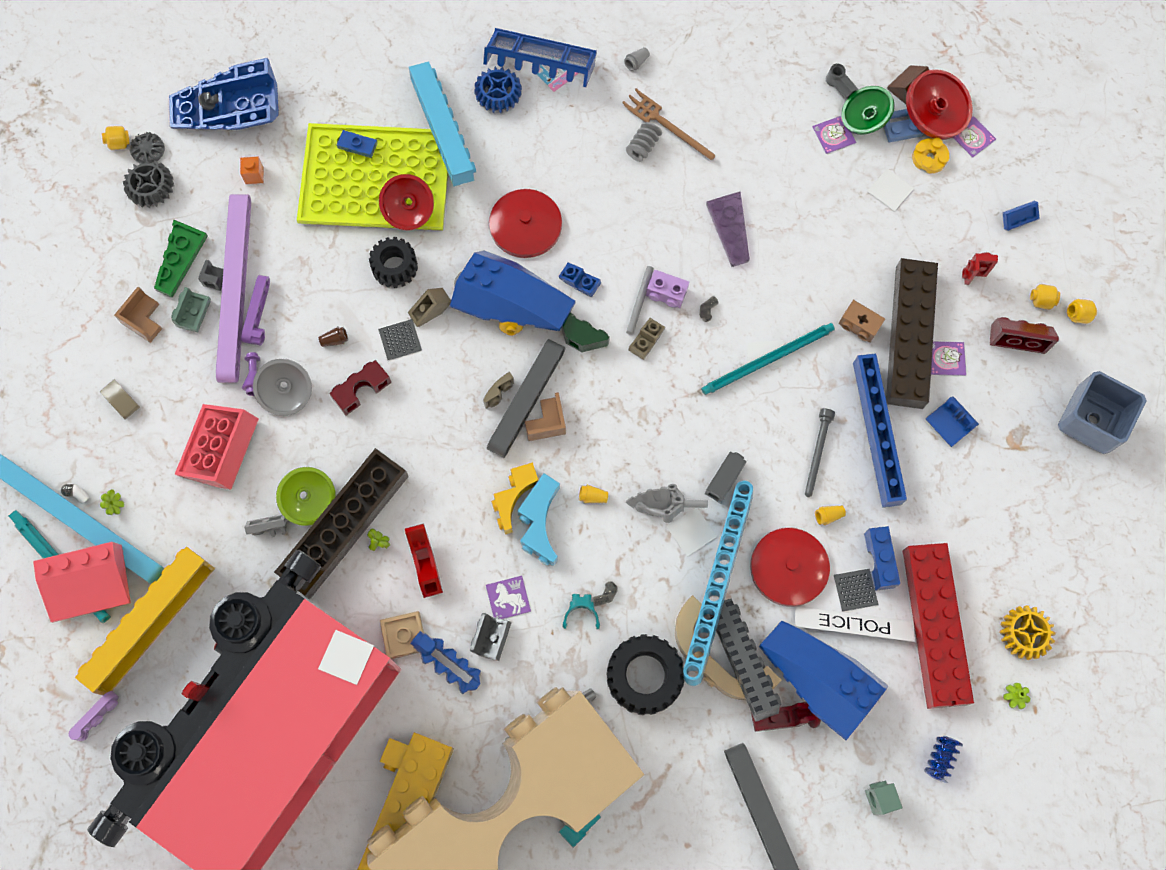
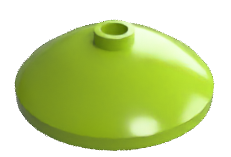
M299 467L290 471L282 478L276 491V503L281 514L288 521L302 526L313 525L336 497L335 487L331 479L323 471L313 467ZM303 491L306 492L305 498L300 497V494Z

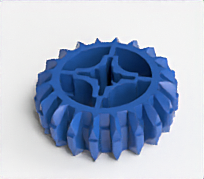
M495 66L494 70L488 68L487 73L482 71L481 76H478L477 82L474 84V94L476 95L477 102H480L481 107L485 106L487 111L492 109L493 113L496 110H499L501 113L502 109L508 112L509 107L514 108L515 103L519 102V98L522 95V85L519 77H516L515 72L511 73L510 69L504 71L503 67L497 69ZM489 86L488 92L485 93V88ZM508 87H511L512 90H511V92L508 94V93H507Z

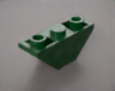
M571 312L562 326L566 344L580 352L607 347L609 344L610 336L604 330L593 328L589 322L577 319Z

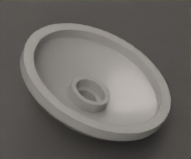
M275 359L267 362L258 370L253 381V392L257 402L263 409L274 415L287 416L295 414L304 408L311 396L312 383L307 371L297 362L289 359ZM281 382H286L287 388H283Z

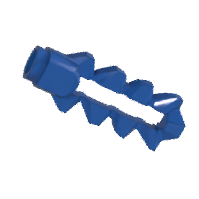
M419 631L410 644L414 646L413 648L421 654L422 663L426 665L433 661L435 673L440 675L445 672L447 674L446 681L449 684L457 681L461 694L476 690L479 687L481 670L468 667V660L465 658H456L457 652L454 649H443L444 641L442 639L431 638L426 633L424 634ZM435 649L441 652L447 659L472 677V679L468 683L464 682L462 678L454 674L431 654Z

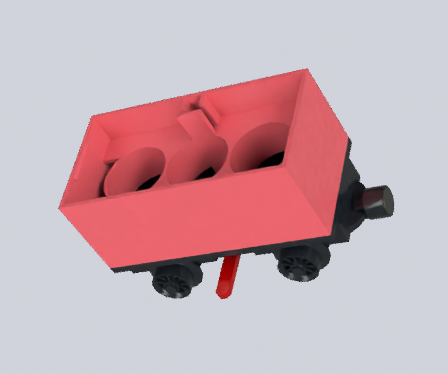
M296 549L284 565L287 569L279 580H276L264 597L259 598L248 592H235L225 596L215 605L210 615L209 629L213 640L216 642L214 650L220 654V657L211 667L210 672L201 684L190 681L181 694L189 700L178 711L169 725L161 726L152 721H138L126 726L116 736L111 746L110 760L115 773L123 780L124 785L111 801L106 811L101 810L88 827L87 831L93 838L108 847L114 848L128 830L126 824L129 821L130 824L193 870H261L401 671L400 667L390 657L375 647L372 649L357 685L318 669L335 630L365 641L305 598L296 594L304 583H310L320 570L321 566L318 562Z

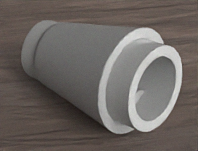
M643 47L628 54L624 59L625 66L631 71L637 70L650 56L648 49Z

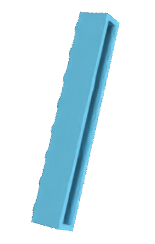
M429 61L410 66L411 82L453 187L474 181V173H476L474 162H470L469 150L464 148L463 135H459L458 123L452 119L454 118L451 107L448 108L446 94H442L441 82L436 80L437 73L435 68H431Z

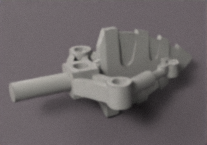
M670 484L668 488L661 487L660 489H648L643 493L639 492L637 496H632L626 501L629 506L635 507L638 512H646L651 516L662 517L666 523L672 522L673 518L681 511L684 512V507L708 508V500H685L684 495L678 490L676 484Z

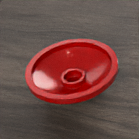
M401 174L392 177L384 184L379 195V207L384 219L393 227L401 230H414L423 226L431 217L434 209V197L430 187L424 180L415 175ZM408 198L412 200L411 205H408L406 202Z

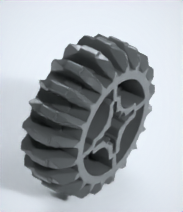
M148 159L146 163L140 161L138 166L133 164L134 168L132 170L128 169L129 174L124 175L125 180L123 181L124 192L129 200H132L136 205L139 204L142 208L145 205L150 208L152 204L157 207L158 202L164 203L163 199L169 198L168 193H173L172 187H174V179L169 169L162 163L158 164L155 160L151 163Z

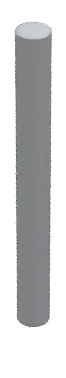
M651 266L646 268L626 331L630 335L634 334L647 287L654 270Z

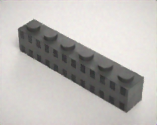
M732 598L724 600L716 632L755 722L779 714L780 705L782 704L777 693L774 694L772 690L773 682L771 677L766 675L763 670L765 665L762 658L758 657L755 652L757 650L756 644L747 634L749 633L745 621H741L739 606L737 604L734 605Z

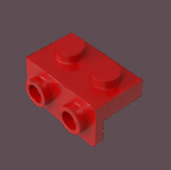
M989 252L975 253L962 271L965 285H969L975 276L987 277L998 263V255H993Z

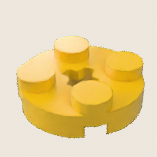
M927 138L916 144L912 160L918 169L922 168L926 170V173H937L949 161V151L940 138ZM928 153H932L934 159L927 157Z

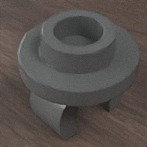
M210 92L202 93L198 97L200 105L206 110H212L215 104L219 102L218 95L211 96Z

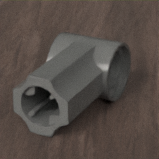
M836 63L831 66L826 76V82L830 86H834L846 100L858 88L845 74V67L842 64Z

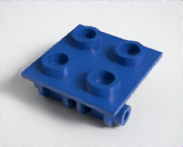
M953 396L926 418V421L950 447L954 446L979 425Z

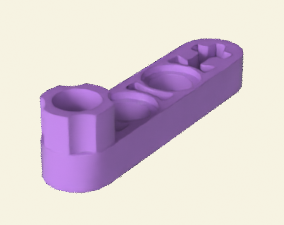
M258 275L241 334L243 343L260 346L264 343L265 330L258 327L270 286L269 276Z

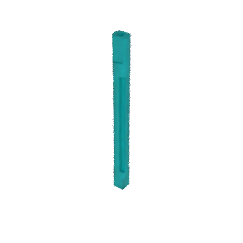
M17 510L8 515L14 522L15 528L43 559L59 555L26 517L24 518ZM105 610L93 613L101 623H105L111 618Z

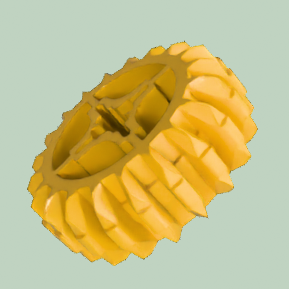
M1028 605L1023 608L1018 606L1016 610H1010L1009 615L1007 614L1003 617L1005 621L1001 622L1000 625L1005 629L1000 630L999 633L1005 634L1001 641H1007L1008 644L1005 645V648L1011 647L1012 655L1018 652V658L1020 659L1024 656L1026 660H1031L1032 657L1038 659L1040 655L1045 656L1047 654L1046 650L1052 649L1050 644L1055 643V640L1051 636L1056 635V632L1051 631L1050 628H1053L1054 624L1047 622L1050 620L1049 616L1043 617L1044 611L1037 613V607L1030 609ZM1022 617L1020 628L1014 629L1016 621ZM1026 630V632H1030V633H1034V634L1029 635L1028 633L1021 632V631ZM1041 636L1038 646L1033 648L1035 638ZM1016 637H1018L1021 640L1022 644L1019 643Z

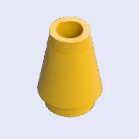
M588 484L586 486L581 485L579 501H583V503H607L608 491Z
M842 505L822 506L815 511V518L819 525H828L846 515L845 508Z

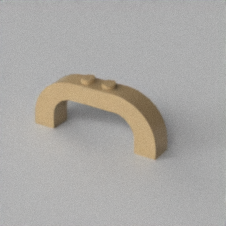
M693 595L681 608L675 623L676 643L685 658L688 655L694 634V626L702 603ZM699 651L693 654V656L696 658H700L704 655L702 652ZM709 655L703 680L711 688L715 686L728 697L746 700L738 680L732 677ZM766 666L763 670L766 675L771 677L773 690L782 679Z

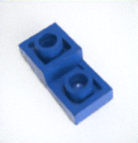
M569 262L558 276L566 284L590 297H593L601 284L600 279L585 273L583 268Z

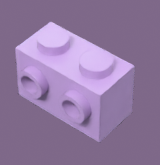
M654 270L647 287L646 296L653 301L665 302L670 307L681 308L688 290L689 281Z

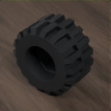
M387 237L385 241L381 239L378 241L379 245L375 244L373 246L374 251L369 253V263L374 278L381 285L385 283L388 288L391 285L394 288H398V285L406 286L405 282L410 283L412 281L411 277L415 278V271L418 270L413 247L411 248V244L409 242L405 243V239L402 238L398 240L397 237H393V239ZM392 257L403 259L402 264L396 268L384 266V263Z

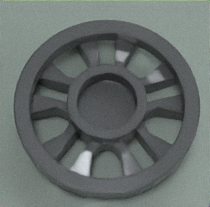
M151 132L141 135L137 134L138 136H135V139H132V142H130L129 151L133 159L138 163L140 161L146 163L148 156H150L151 160L149 161L151 163L154 160L158 161L163 156L165 150L161 138ZM154 152L159 153L156 157L153 155ZM141 155H144L143 160L139 159Z

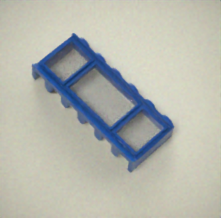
M495 28L487 47H484L483 64L487 65L492 54L498 55L497 64L500 67L504 66L506 57L514 58V68L517 71L521 70L523 61L532 63V73L535 75L538 74L540 65L550 67V78L556 77L557 68L567 70L566 80L568 82L573 81L575 72L584 74L583 87H587L595 67L597 50Z

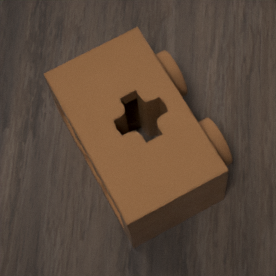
M853 299L838 324L846 331H851L858 335L861 340L871 343L885 318Z

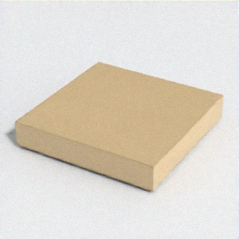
M419 611L380 620L385 651L388 657L395 659L419 653L410 644L419 631L424 633Z

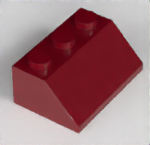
M1001 317L997 318L991 325V346L1046 354L1059 341V336L1054 327L1047 326L1044 323L1032 324L1025 320L1013 321L1009 318Z

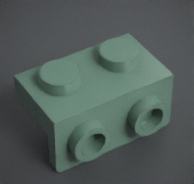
M185 287L179 295V303L176 309L173 310L171 318L176 327L198 333L211 298L194 293Z

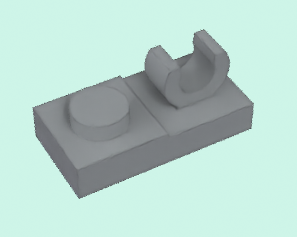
M283 515L247 521L244 527L246 535H260L267 529H271L270 534L272 537L276 535L275 529H280L282 535H285L287 519Z

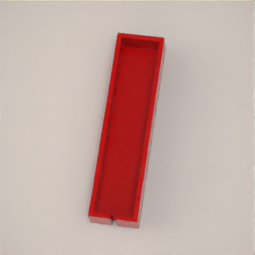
M948 543L908 546L903 550V558L927 709L974 704Z

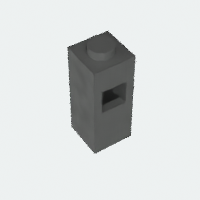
M729 452L707 487L705 495L720 504L722 503L747 462L741 454Z

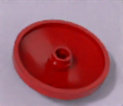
M937 69L928 70L915 78L907 91L906 107L909 117L914 125L925 135L931 138L946 140L957 136L969 125L973 111L972 100L965 85L953 74Z
M532 189L515 190L501 197L492 208L489 217L490 233L496 245L509 255L519 258L540 256L549 251L560 237L562 230L561 213L557 204L548 195Z
M781 528L768 533L759 541L751 557L750 570L755 586L764 597L778 605L794 607L809 603L823 591L829 579L830 563L823 545L813 535L797 528Z

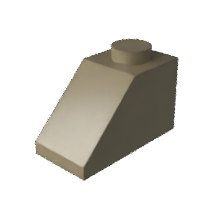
M443 288L427 289L408 311V314L415 325L420 327L441 315L449 307L451 299Z

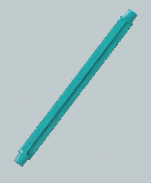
M832 323L822 325L707 383L706 386L701 388L703 394L714 393L716 390L829 335L830 332L835 330Z

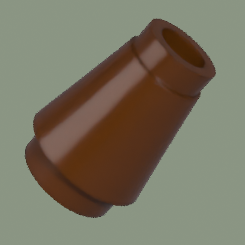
M337 326L319 336L318 339L322 347L341 345L348 341V335L344 327L339 328Z

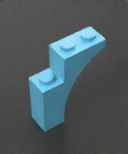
M543 473L517 511L520 521L526 525L532 524L520 540V543L526 553L530 555L534 553L543 564L554 566L558 556L553 551L547 537L546 517L549 506L560 489V483Z

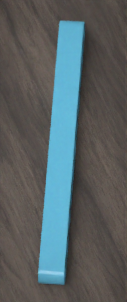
M0 454V479L94 545L108 542L122 545L125 566L151 584L161 577L164 567Z
M740 481L735 487L684 665V679L690 686L700 684L705 672L753 499V486L748 481ZM747 491L748 494H741L740 492ZM736 508H742V509H744V510L741 511V512H738V511H736L735 509H736ZM737 525L739 528L732 529L730 526ZM728 542H731V543H733L734 545L731 546V547H728V546H726L725 544L728 543ZM727 560L729 561V563L723 565L720 563V561ZM723 578L724 581L721 583L715 582V579ZM711 596H717L719 597V600L711 601L709 598ZM707 614H711L714 616V618L711 620H707L704 618V616ZM707 633L709 637L702 639L699 637V634ZM699 651L702 652L704 655L700 658H696L693 656V654ZM690 671H697L699 673L696 677L687 675Z

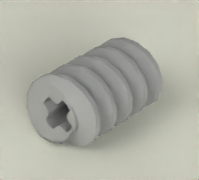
M642 123L630 144L626 147L627 154L636 161H643V158H647L648 153L652 151L651 147H654L655 142L659 140L658 136L662 135L661 129L653 123Z

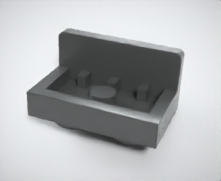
M482 613L477 623L475 636L471 641L470 651L478 656L499 661L512 622Z

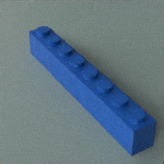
M876 353L858 355L853 362L882 508L900 506L907 500L877 355Z

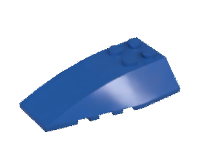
M268 58L229 67L228 71L224 73L220 71L214 74L215 77L207 81L203 79L194 87L188 86L169 95L170 127L172 129L240 130L272 123L279 116L277 82ZM210 92L211 96L217 94L219 102L215 104L212 110H206L199 103L198 97L200 94Z
M484 250L473 253L458 277L450 307L482 320L490 321V319H495L501 323L508 321L518 323L521 326L528 324L534 325L535 328L560 331L576 301L519 263Z
M781 621L759 646L772 664L783 672L785 680L787 682L790 681L796 688L798 696L801 699L804 698L809 704L808 708L844 740L850 737L888 688L885 682L856 659L784 621Z

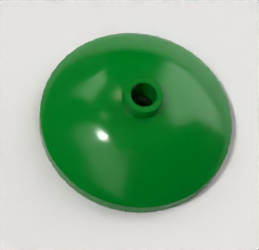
M863 87L851 94L845 101L841 112L842 122L850 132L864 135L876 132L891 119L895 107L894 99L891 93L883 87Z

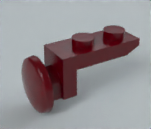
M806 701L792 706L780 707L779 714L755 722L752 715L755 732L800 727L807 723L811 728H817L821 720L808 708L809 704Z

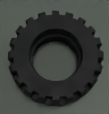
M641 634L638 637H630L629 640L619 644V647L614 650L609 660L606 675L610 693L621 707L623 706L631 713L652 715L667 709L678 698L684 686L682 657H679L675 647L672 648L667 640L664 639L663 641L658 638L659 636ZM650 656L658 660L662 665L665 675L664 682L656 692L641 694L630 687L626 671L630 662L635 658Z

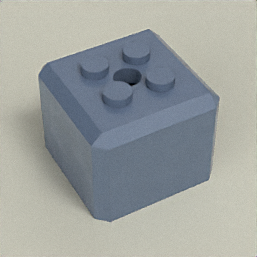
M1101 371L1093 372L1077 386L1058 423V427L1061 432L1102 454H1107L1127 442L1147 400L1144 394ZM1089 415L1096 417L1097 424L1090 422Z

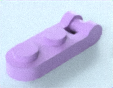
M113 691L104 694L70 729V739L77 741L86 740L88 731L101 723L107 711H111L117 706L119 697Z

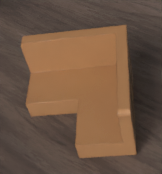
M140 287L133 291L114 314L121 324L150 343L162 330L160 325L149 319L159 306V303L146 295Z
M557 392L554 398L540 400L543 418L525 421L528 441L566 434L559 392Z

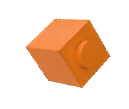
M259 156L240 158V174L245 184L264 183V167Z

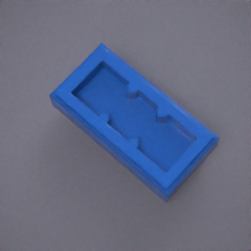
M345 130L342 131L337 143L338 149L372 158L377 146L376 139Z
M1035 200L1002 212L1004 229L1007 231L1040 219L1039 205Z

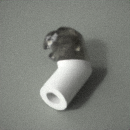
M65 484L61 487L63 496L76 497L82 504L90 498L77 484Z

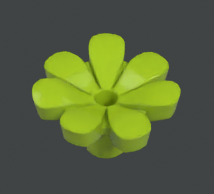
M111 489L107 494L101 495L102 502L100 507L102 509L106 508L107 515H112L113 513L120 514L121 510L119 508L124 507V502L119 501L121 495L119 493L115 494V491Z
M373 528L368 531L367 536L371 539V544L368 546L370 550L375 551L378 546L386 549L390 546V543H388L390 538L388 536H383L381 532Z
M1020 683L1006 686V690L1009 693L1003 695L1004 700H1010L1009 706L1011 708H1015L1018 705L1019 709H1024L1026 707L1025 703L1030 702V697L1027 696L1029 689L1027 687L1022 688Z

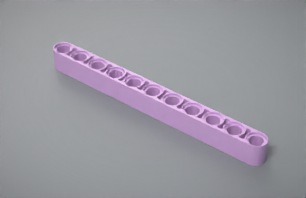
M231 194L229 196L216 362V380L218 383H237L239 381L251 216V197L249 194Z

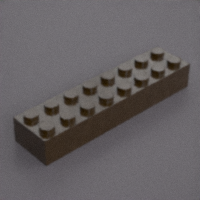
M901 258L896 266L886 402L888 405L924 409L929 403L938 263Z
M375 448L274 573L279 577L282 576L287 569L284 565L296 549L320 564V570L310 583L305 582L301 589L298 590V592L310 600L409 477L407 471Z

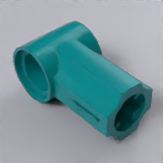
M598 814L578 832L565 825L559 833L574 848L601 816Z

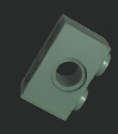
M886 780L870 784V789L865 790L873 815H884L903 809L894 783L887 784Z

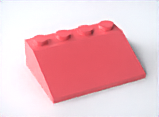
M203 404L175 475L214 487L231 490L259 418L244 409Z
M108 542L33 561L36 582L52 623L131 603L123 549L120 544Z

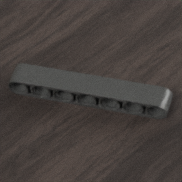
M550 339L546 341L487 445V450L505 458L560 362L566 347Z
M741 743L724 750L726 759L773 869L799 870L745 744Z

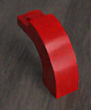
M424 523L405 528L423 598L443 593L434 554Z

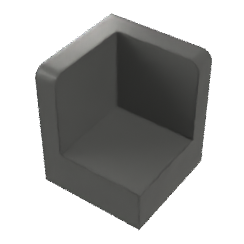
M205 260L198 279L204 287L221 291L224 269L213 266L210 260Z

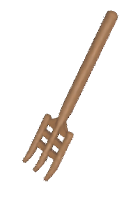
M635 88V91L643 98L641 102L629 95V98L637 105L635 108L628 105L625 101L622 102L630 112L644 122L657 120L661 125L708 159L713 160L715 158L713 152L660 116L659 110L662 107L637 88Z

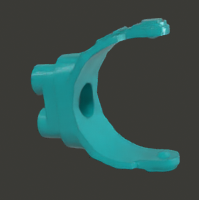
M572 594L569 610L564 616V629L567 627L568 615L578 608L591 611L596 618V629L600 628L599 617L594 609V602H591V594H584V597H580V594Z

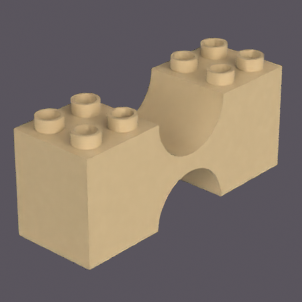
M555 687L538 700L537 704L542 709L539 714L534 718L530 714L527 716L522 714L505 727L504 730L509 738L502 744L510 759L511 774L506 791L493 806L482 812L462 814L444 807L436 798L428 803L421 796L402 812L407 822L394 832L387 824L367 840L369 844L367 847L370 850L367 854V864L371 870H498V856L501 845L507 834L520 822L535 816H551L560 819L563 824L578 832L645 774L581 691H566L564 687L560 689Z

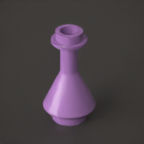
M250 352L244 358L245 361L249 362V373L242 389L246 391L247 395L254 396L253 381L257 373L256 361H259L260 357L258 353Z

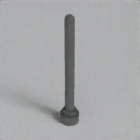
M820 409L819 418L821 426L805 490L806 497H811L813 494L828 426L835 417V411L831 409Z

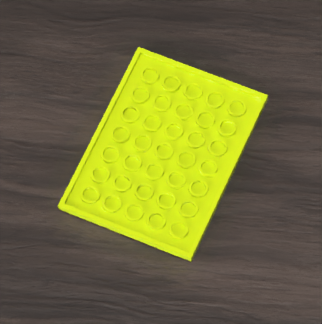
M308 123L297 223L395 228L384 219L380 211L379 195L384 184L392 177L401 174H411L424 180L430 187L434 197V209L431 217L423 226L417 229L443 230L448 172L431 129ZM345 130L376 139L377 146L372 158L338 149L337 143L342 131ZM408 198L406 202L408 205H411L412 200Z

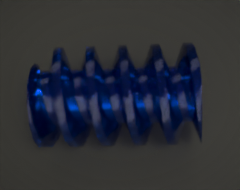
M947 736L937 737L936 741L939 744L933 746L936 752L930 753L934 760L927 761L930 767H926L924 771L932 778L948 783L944 777H951L952 775L947 769L955 768L950 764V761L957 762L953 754H960L956 746H963V744Z

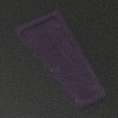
M741 192L707 201L706 206L731 267L749 262Z

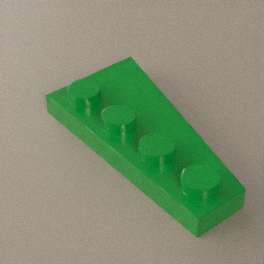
M173 220V229L168 237L167 250L164 251V260L159 268L154 286L157 292L173 298L208 237L205 232L177 220Z

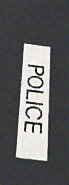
M795 606L796 627L915 642L913 621Z

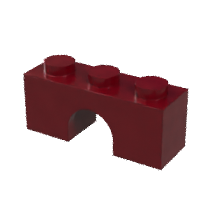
M374 360L373 362L366 363L358 373L351 374L344 383L333 387L329 394L344 415L347 416L361 405L356 397L359 388L368 386L377 394L392 382L385 370Z

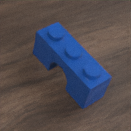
M889 526L869 528L864 533L867 551L872 553L874 560L872 576L875 591L896 588L900 585V579Z

